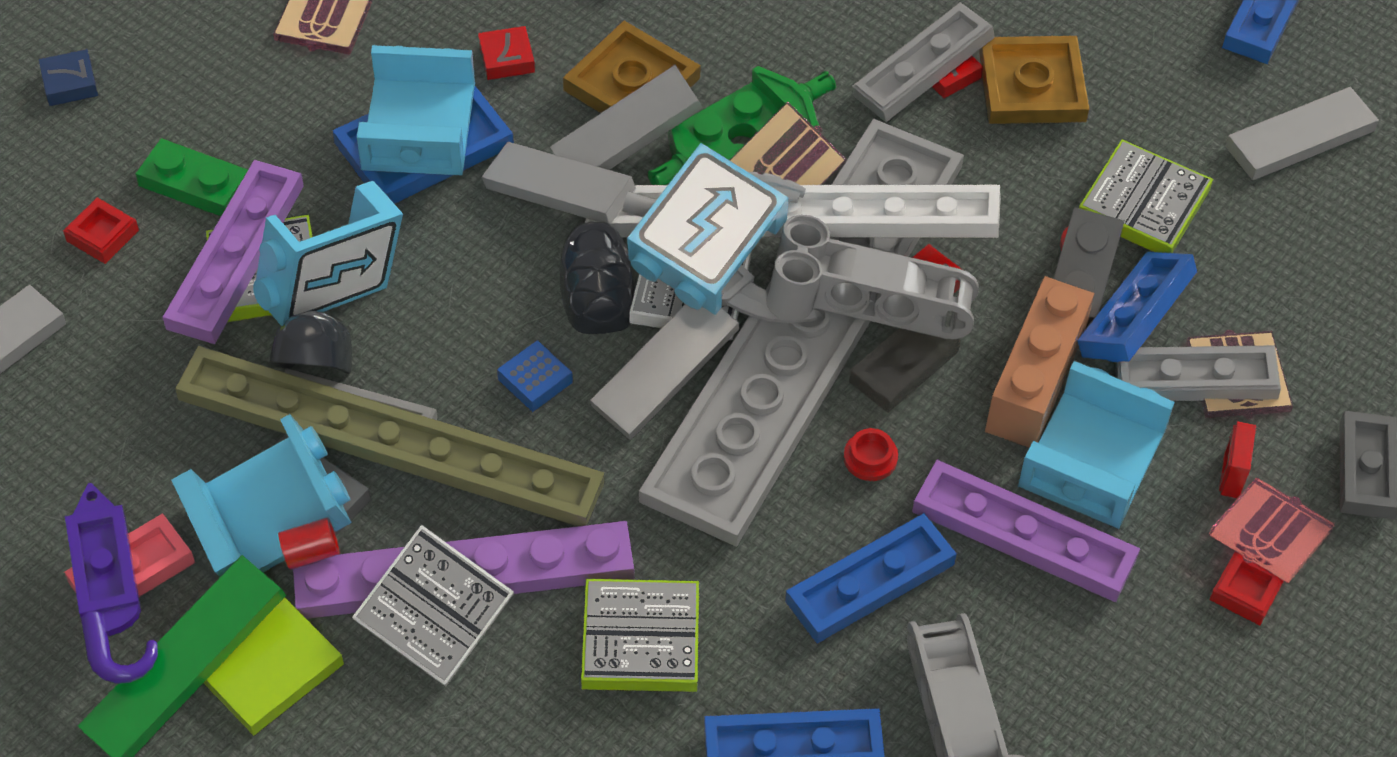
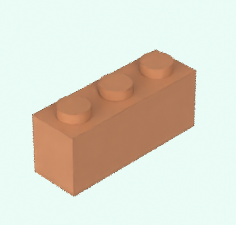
M1044 276L992 395L985 432L1029 448L1033 441L1039 443L1079 347L1077 340L1086 330L1095 293Z

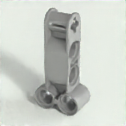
M801 214L792 216L786 220L783 226L766 301L770 312L786 321L803 320L810 315L813 308L945 339H958L968 335L973 329L974 317L970 309L971 302L978 295L979 284L973 275L958 268L830 239L829 229L823 221L811 215ZM959 280V294L957 297H953L955 281ZM948 311H952L950 327L945 326Z
M961 613L957 615L954 621L918 626L915 621L908 622L906 632L909 655L937 757H1024L1021 755H1008L967 615Z

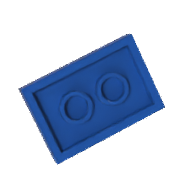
M476 86L474 87L463 171L499 154L507 142L514 143L513 133ZM369 114L333 130L335 145L364 183L374 181L394 204L453 176L361 170L357 132L359 122H368Z

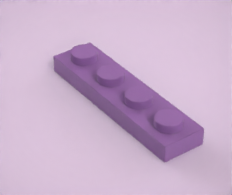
M257 160L253 161L163 315L166 330L208 343H216L258 268L259 248L263 239L266 217L276 215L282 223L284 222L304 187L301 173Z
M936 460L917 494L912 512L917 515L924 513L929 520L1113 602L1117 601L1140 551V548L939 460Z

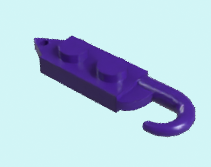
M88 483L73 515L65 516L87 660L92 671L104 681L115 684L131 683L144 677L153 668L158 657V644L155 640H149L146 643L144 655L134 664L120 665L112 660L108 637L121 633L131 627L139 618L141 608L123 506H114L92 483Z

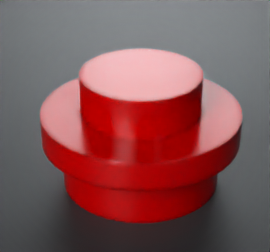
M874 428L863 429L850 438L845 446V466L851 474L859 479L866 481L882 480L891 475L897 466V447L890 436L882 430Z

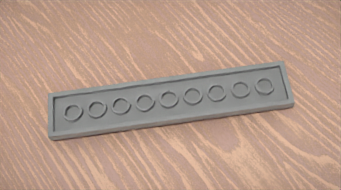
M873 119L832 185H952L962 168L964 155ZM830 237V239L909 257L920 237ZM813 308L817 315V320L811 322L779 323L749 316L640 488L639 503L737 547L870 321Z

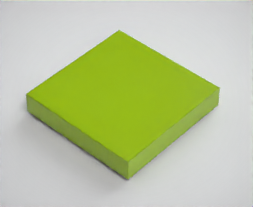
M284 597L210 675L204 684L254 736L343 666L344 662L342 654Z

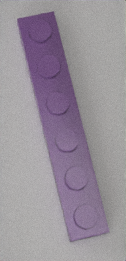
M627 521L446 542L514 591V594L585 586L586 579L634 580V564ZM404 547L340 554L293 569L296 609L306 619L356 613Z

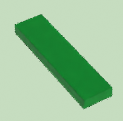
M241 555L157 642L158 657L153 668L140 679L131 683L117 684L84 718L78 727L110 757H134L284 599L286 594L276 583Z

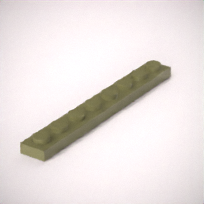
M201 346L197 347L175 388L178 400L284 434H287L280 419L290 414L303 430L312 426L325 447L575 526H586L604 485V472Z

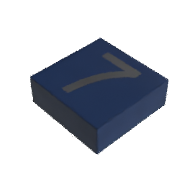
M88 49L39 59L49 106L98 96Z

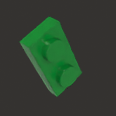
M161 138L135 174L139 187L222 216L248 169Z

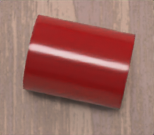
M329 517L278 533L282 553L290 570L340 555L337 537Z

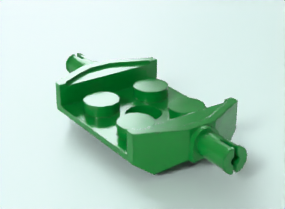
M760 66L752 69L751 83L689 117L667 132L672 159L654 170L648 171L650 183L652 185H668L700 143L731 161L745 146L744 144H734L731 140L738 136L752 139L786 104L819 135L820 126L813 107V101L836 89L833 76L829 75L828 71H824L804 84H797L794 80ZM799 118L762 156V161L767 165L772 164L808 126ZM810 129L773 166V169L807 150L819 137ZM759 159L754 166L753 172L763 175L768 167L764 166Z

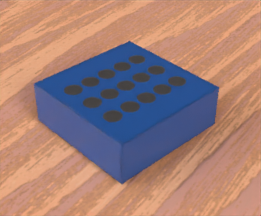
M538 340L497 369L498 380L532 412L573 383L572 371Z

